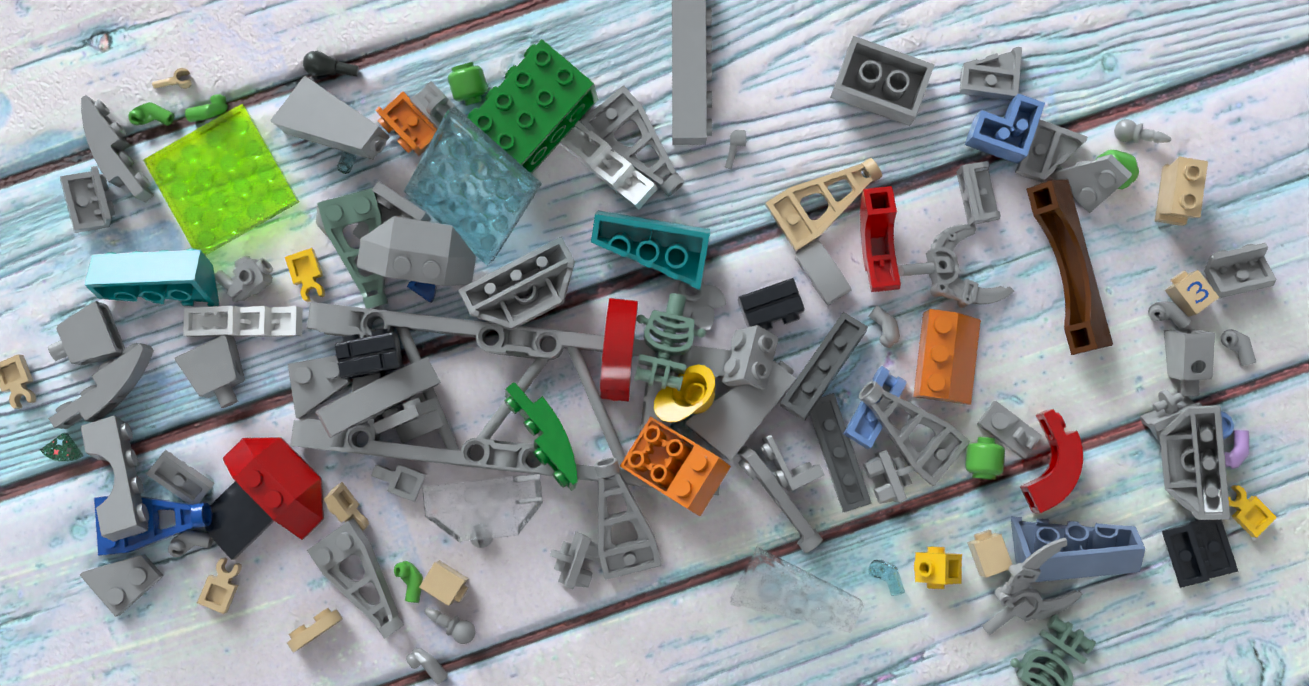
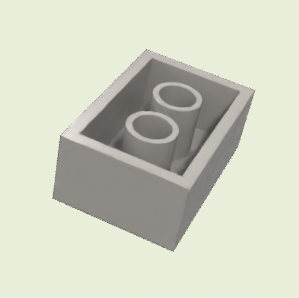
M853 36L830 98L910 126L917 116L935 64Z

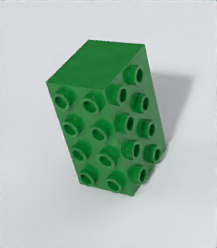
M543 39L537 45L532 44L526 50L524 59L519 65H513L507 71L504 77L505 80L499 87L495 86L487 93L486 101L479 109L474 108L468 114L467 122L464 124L472 139L523 184L598 101L594 83Z

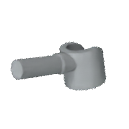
M735 130L731 133L729 154L725 168L732 169L737 146H746L745 130Z

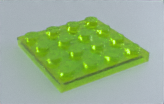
M243 104L143 159L191 247L201 250L205 256L300 202L249 111Z

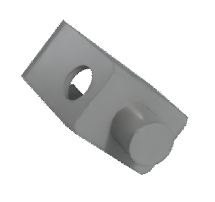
M97 301L92 302L58 324L56 329L61 340L48 346L49 353L55 361L68 356L71 364L87 365L123 355V350L125 349L108 305Z
M1195 329L1165 330L1164 340L1168 376L1181 380L1182 396H1199V380L1212 379L1215 333Z
M224 334L175 357L176 363L200 397L210 398L216 395L221 408L238 402L232 387L243 383L245 377L234 337Z

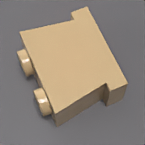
M1179 156L1171 165L1166 164L1162 167L1155 222L1184 226L1189 218L1201 217L1208 161Z

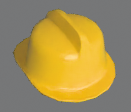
M699 364L690 366L685 370V374L680 373L677 376H683L680 391L667 386L666 389H661L654 400L653 409L656 416L662 421L673 423L679 422L691 414H699L708 410L714 402L716 390L715 376L711 369Z

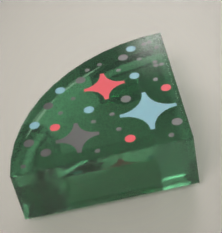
M62 433L40 449L46 457L55 461H74L84 456L68 433Z

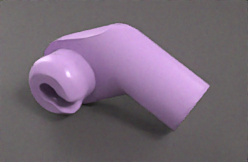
M1234 430V448L1229 453L1225 452L1226 467H1231V469L1238 468L1249 455V431Z

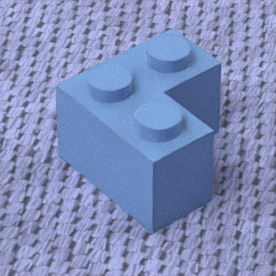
M1018 93L1009 102L1004 118L981 110L973 119L965 145L1017 164L1020 163L1028 155L1045 103Z

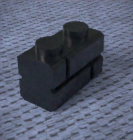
M793 278L739 296L737 299L746 326L758 325L767 331L773 329L772 323L783 320L785 325L799 320V314L805 311Z
M378 329L371 331V337L360 338V334L342 337L343 342L335 344L341 379L348 380L403 368L404 364L398 334L394 332L389 333V329Z

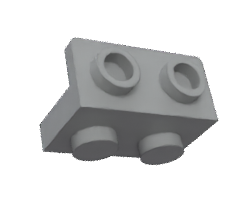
M91 167L90 172L60 176L74 233L110 227L111 218L115 217V210L112 201L106 200L104 191L108 190L107 180L103 174H99L98 167Z
M1266 243L1257 245L1247 244L1231 251L1221 250L1210 256L1204 272L1213 290L1220 298L1274 286L1277 279L1264 257L1268 250Z
M758 325L736 330L731 340L732 353L730 359L725 364V374L722 383L729 387L750 384L760 390L766 389L778 343V336Z
M419 398L413 399L403 404L404 410L400 411L397 407L382 413L384 419L373 423L377 434L396 428L402 443L446 425L436 398L421 402Z

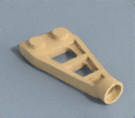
M869 158L859 165L792 186L767 201L765 206L796 252L819 238L863 192V189H866L869 184L882 177V172L877 163L872 158ZM861 171H863L866 178L862 176ZM842 179L847 180L852 191L841 201H835L828 190V186ZM815 193L822 194L828 203V209L819 219L811 220L800 204L801 199Z

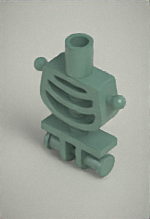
M671 293L666 312L653 310L649 319L645 318L644 315L637 316L638 323L646 324L644 342L653 351L658 352V356L656 358L639 354L638 364L651 366L652 370L641 369L640 366H637L634 381L649 382V386H653V382L657 381L662 383V389H666L667 386L680 391L683 376H671L669 372L685 374L687 365L669 361L670 357L688 353L692 348L694 336L702 338L706 335V331L702 328L694 330V319L683 317L687 299L685 296ZM650 333H651L655 338L661 340V342H660L661 344L655 342V341L650 337ZM687 342V343H686L685 345H683V346H680V347H672V346H673V343H678V344H679V343ZM657 368L665 370L664 376L655 375Z
M1055 614L1048 621L1047 627L1053 628L1058 632L1056 637L1044 630H1041L1039 633L1040 636L1055 645L1056 648L1052 650L1053 653L1032 649L1025 653L1022 662L1017 658H1013L1010 661L1012 667L1019 668L1016 676L1026 682L1027 686H1053L1049 682L1051 677L1055 681L1056 686H1072L1074 681L1073 673L1062 659L1066 656L1065 654H1068L1085 664L1088 659L1076 652L1075 649L1079 646L1084 649L1085 653L1089 654L1095 647L1096 641L1085 637L1081 629L1073 632V624L1069 621L1063 622ZM1069 636L1071 638L1066 645L1064 644L1066 638ZM1037 657H1048L1044 665L1033 661ZM1057 666L1062 670L1063 679L1055 672V669H1058ZM1033 667L1041 669L1038 674L1029 670Z

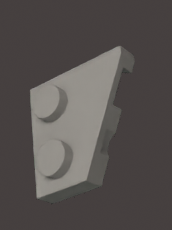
M1015 47L1011 52L998 55L996 53L987 56L983 60L976 59L964 63L961 68L959 94L1011 101L1019 93L1022 47Z
M1110 154L1098 157L1095 161L1079 162L1073 167L1057 168L1050 177L1054 180L1068 179L1073 198L1085 210L1091 213L1132 176V173Z
M139 555L87 570L80 574L81 578L115 617L120 616L164 576L146 555Z

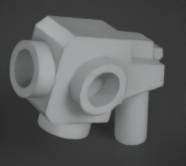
M244 256L235 262L236 269L233 270L235 277L232 279L222 270L215 274V280L227 289L226 294L232 298L233 302L245 301L252 294H259L270 285L273 279L270 273L273 272V268L264 258L256 260L251 259L250 256Z

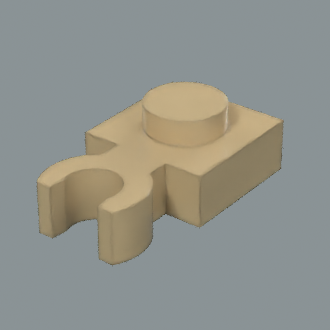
M18 354L1 361L0 389L1 392H11L9 397L10 405L14 409L22 408L20 403L22 395L26 397L28 403L36 402V395L26 386V384L33 382V378L24 355Z
M221 558L217 562V577L214 575L207 577L197 604L222 614L228 612L239 586L231 583L232 578L236 577L242 569V564L236 563L233 566V570L228 572L225 569L227 558Z

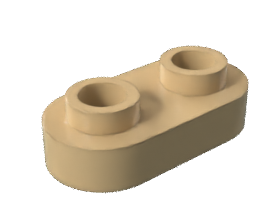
M327 608L313 617L316 622L310 627L306 628L303 624L289 634L291 640L287 642L293 653L340 622L343 618L336 609L331 612Z

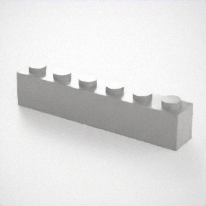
M672 0V145H706L707 136H712V119H707V108H712V91H707V81H712V63H706V53H712V36H706V26H711L712 9L706 8V0Z

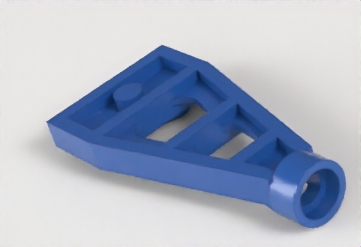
M108 496L94 498L98 556L133 552L195 527L209 526L212 522V509L208 503L188 504L141 496L142 503L145 504L149 513L148 531L113 542L101 536L96 510ZM174 510L176 525L160 529L158 511Z

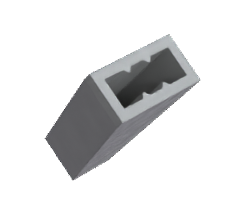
M306 76L301 79L270 120L287 135L372 160L384 149L387 140L390 138L378 125Z
M773 361L766 389L760 390L750 384L736 386L715 400L708 410L689 418L685 425L730 461L796 380L792 376L794 370L783 361L779 363Z

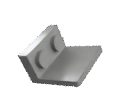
M380 181L373 187L372 191L377 195L376 201L380 205L383 223L393 216L430 222L431 217L425 211ZM359 222L353 234L361 239L369 233V227L365 222Z
M772 435L762 439L764 445L760 446L766 460L768 462L773 461L777 471L773 472L774 477L781 487H786L787 491H794L824 476L820 464L811 465L810 462L792 469L793 475H791Z

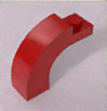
M892 186L863 189L861 197V245L864 268L868 273L871 292L898 290L901 286L894 248V222L897 208Z
M609 298L601 366V399L629 402L638 301Z
M1054 409L1036 414L1050 445V463L1041 476L1020 486L1032 513H1042L1061 503L1076 486L1082 471L1083 447L1077 430L1065 433V421L1060 413H1056Z

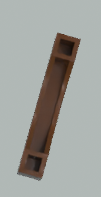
M1049 180L1027 188L1033 215L1048 238L1059 266L1065 297L1064 330L1071 355L1112 346L1113 341L1069 180Z

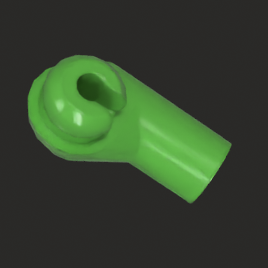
M216 94L211 96V104L187 108L185 110L186 119L189 122H196L225 113L228 108L226 97Z
M148 102L130 111L128 119L133 125H144L157 120L169 126L174 120V113L152 102Z
M403 561L397 563L394 566V575L400 577L407 585L405 601L419 603L421 588L419 586L423 582L422 574L411 562Z

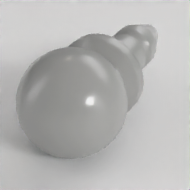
M1129 119L1119 121L1114 129L1116 138L1122 142L1133 140L1135 143H1138L1140 138L1145 141H1154L1155 143L1171 141V137L1159 131L1143 130L1142 123L1136 125L1134 121Z
M425 609V614L433 622H437L438 625L447 628L446 634L452 635L456 642L467 644L475 637V627L471 622L467 620L460 621L458 616H455L452 620L449 616L441 614L438 610Z

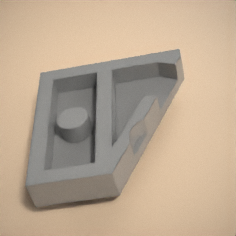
M1039 120L1028 155L1018 163L1015 173L1042 183L1073 152L1084 144L1088 137Z
M336 355L288 364L294 410L297 419L304 418L312 409L319 404H323L334 393L341 391L351 383V379H341Z

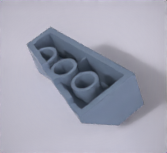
M1011 516L1016 564L1023 563L1038 549L1062 538L1067 539V546L1062 547L1060 552L1050 557L1040 566L1041 573L1035 582L1137 573L1141 570L1146 548L1135 526L1096 523L1095 527H1086L1075 521H1067V525L1050 524L1049 519L1037 518L1036 522L1022 521V517Z

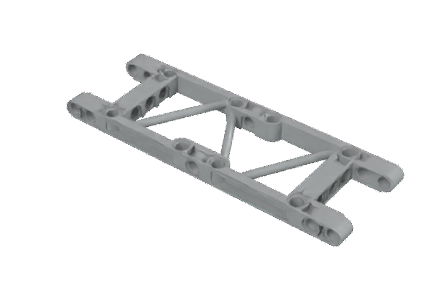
M310 303L307 329L324 332L326 335L344 337L360 334V338L371 337L373 322L378 318H382L384 321L383 329H389V333H391L396 328L411 364L421 360V357L409 330L475 337L478 346L488 353L533 358L535 361L517 383L524 393L547 362L558 358L562 354L563 349L567 348L612 455L618 460L620 473L625 483L632 486L653 488L620 467L625 458V453L580 351L603 352L604 335L519 326L510 330L490 322L325 303ZM490 331H496L499 334L498 342L492 346L486 345V334ZM546 338H554L556 340V348L551 352H544L541 348L542 341ZM634 340L633 356L643 354L655 357L657 352L649 348L644 340ZM673 344L672 347H680V346H683V345H682V344ZM692 346L686 354L671 356V361L686 364V369L697 364L705 365L712 370L716 379L717 377H724V367L730 359L732 351ZM647 366V370L651 371L652 367ZM657 368L655 375L664 376L665 370ZM672 371L669 372L671 376L680 374ZM389 372L353 378L352 392L389 375ZM654 381L653 386H649V382H646L640 432L650 416L670 428V423L658 418L653 409L655 397L662 389V383ZM434 388L424 391L423 394L426 401L436 398L446 421V425L438 428L446 449L381 442L380 434L376 433L373 423L382 420V414L329 438L321 421L318 419L307 418L304 421L294 420L290 446L553 476L552 474L554 473V470L548 463L545 466L540 464L536 468L528 464V455L535 451L533 444L490 440L511 412L505 402L501 404L477 438L467 440L463 444L461 451H459ZM364 431L367 433L369 441L366 446L360 447L357 444V436ZM477 444L481 445L484 449V456L479 461L473 460L470 455L471 448ZM576 464L577 479L598 482L595 466ZM614 475L606 477V479H611L614 477ZM720 485L714 495H719Z

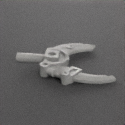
M965 224L947 228L933 240L930 250L926 253V263L899 265L898 267L900 276L929 274V278L932 281L930 289L932 296H943L948 299L957 300V305L960 308H964L971 303H995L1014 292L1011 287L981 288L978 287L979 283L969 279L963 281L958 277L960 269L953 249L961 240L975 234L977 229L975 225Z
M1066 538L1043 546L1030 555L1023 563L1013 564L1009 567V572L1011 573L1009 581L1005 582L1004 586L995 590V595L1001 605L1007 607L982 625L989 635L1016 615L1025 622L1031 619L1040 620L1052 617L1070 607L1083 595L1079 590H1074L1057 598L1042 600L1038 591L1030 586V582L1035 583L1040 575V566L1050 557L1060 552L1062 547L1067 546Z

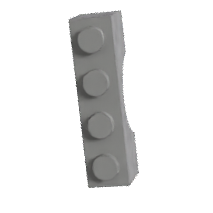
M115 415L82 425L81 431L85 452L97 460L108 461L114 471L113 489L108 498L96 508L101 536L114 542L148 531L146 521L149 520V513L145 504L142 503L141 493H143L144 489L141 479L136 474L135 466L138 465V459L135 451L131 449L130 439L133 438L131 427Z

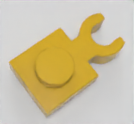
M313 248L284 257L293 284L303 285L300 294L304 301H311L309 291L313 288H316L318 296H325L324 288L316 282V278L322 277L323 274Z
M1232 485L1231 488L1236 492L1237 496L1234 501L1228 496L1229 507H1234L1237 511L1231 517L1251 537L1257 538L1277 517L1257 496H1251L1247 499V493L1243 487Z

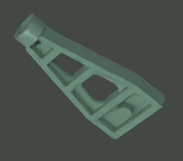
M373 188L317 203L325 232L362 294L365 308L368 309L388 304L385 294L384 276L375 273L366 277L360 274L355 263V257L358 256L359 249H354L348 244L343 235V229L351 224L365 222L369 227L370 233L383 224L382 212L379 203L376 201L377 195L372 191ZM371 290L378 291L377 295L369 296Z

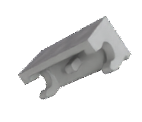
M989 161L965 164L956 171L968 225L996 221L1001 217L1000 211L997 210L990 179Z

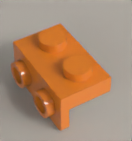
M404 91L383 110L380 106L375 110L381 117L377 120L378 123L388 133L392 130L396 132L400 137L397 142L408 154L413 150L420 156L442 135L410 102V98Z

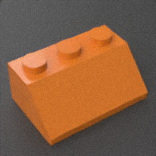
M928 309L923 313L913 397L971 405L980 319L957 312Z

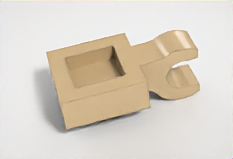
M343 482L333 487L323 499L329 511L340 522L345 521L346 523L354 518L362 531L369 525L368 519L357 509L360 504Z

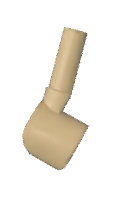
M179 68L174 72L173 77L154 81L152 86L156 89L178 85L183 89H187L191 86V81H179V79L184 75H189L190 72L185 68Z

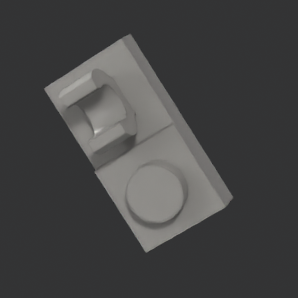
M997 401L992 402L977 423L978 426L1022 459L1027 458L1042 437L1040 433Z
M167 450L161 454L146 473L150 478L188 504H198L214 485V482L191 466L189 467L184 461L179 460Z

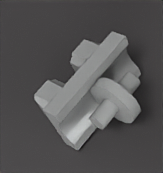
M432 81L418 94L410 98V102L445 138L466 120V116Z
M1163 390L1158 394L1159 402L1153 404L1154 410L1140 416L1142 424L1150 428L1154 437L1160 441V432L1185 409L1202 406V404L1199 402L1195 404L1189 397L1183 398L1180 393L1172 396L1168 390Z
M887 450L875 453L874 458L863 464L868 478H873L880 474H883L887 484L873 489L880 504L907 500L898 477H901L904 486L910 485L912 481L908 473L915 470L912 465L905 466L901 456L893 459L897 468L895 470Z
M575 532L572 543L563 541L560 551L552 549L550 556L557 558L554 569L561 572L558 582L571 589H574L575 586L588 588L592 579V572L581 567L584 558L593 561L599 559L598 545L592 542L591 538Z

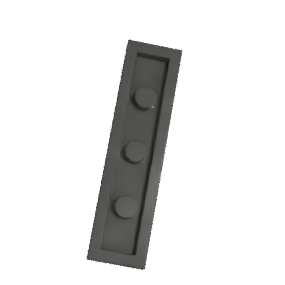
M843 312L781 400L780 407L805 421L867 332L868 326Z
M835 394L823 396L809 415L842 512H847L871 504V500L850 438L843 434L846 427Z

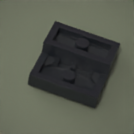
M235 481L210 505L212 509V522L204 528L231 560H234L274 520Z
M1197 519L1162 530L1180 588L1210 581V578L1239 572L1222 519Z

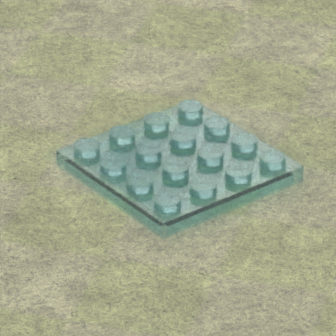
M454 106L447 110L404 192L441 224L452 225L472 252L488 266L497 257L542 183Z

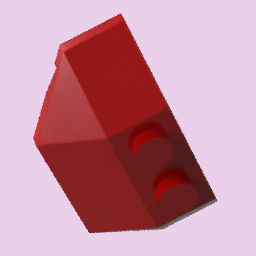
M282 437L242 438L222 458L232 478L275 522L301 540L307 537L324 520L322 478Z

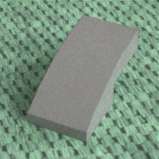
M819 240L794 254L795 260L811 279L812 286L827 305L832 304L852 291L844 275Z

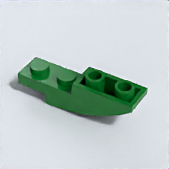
M513 382L505 389V397L507 398L504 400L505 404L514 414L520 413L526 420L523 422L524 426L533 436L539 435L534 440L535 451L533 452L539 462L544 466L548 463L554 470L552 474L554 479L561 487L567 486L571 491L574 490L578 482L576 463L571 444L560 420L543 396L533 403L520 387Z

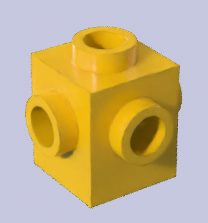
M927 546V552H915V582L927 583L928 589H945V585L962 584V554L945 553V547Z

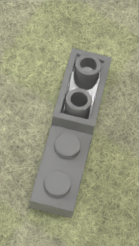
M87 95L81 98L83 128L87 143L99 169L108 182L119 188L125 184L135 198L147 202L154 196L148 188L151 186V183L141 172L137 173L133 169L134 161L124 151L130 146L124 138L127 133L118 122L110 120L107 116L110 114V111L101 100L94 101Z
M134 343L123 350V355L116 360L111 359L98 367L99 371L92 375L97 386L92 385L84 389L80 393L81 397L74 402L69 401L60 405L56 409L57 413L48 418L53 427L68 429L83 418L85 421L95 422L108 415L126 398L138 383L154 352L153 348L150 345Z

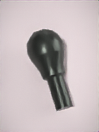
M310 51L303 58L305 71L313 76L335 75L336 73L358 76V65L338 62L337 59L331 58L319 51Z

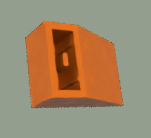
M651 416L620 464L621 468L698 516L702 515L731 468L720 457Z

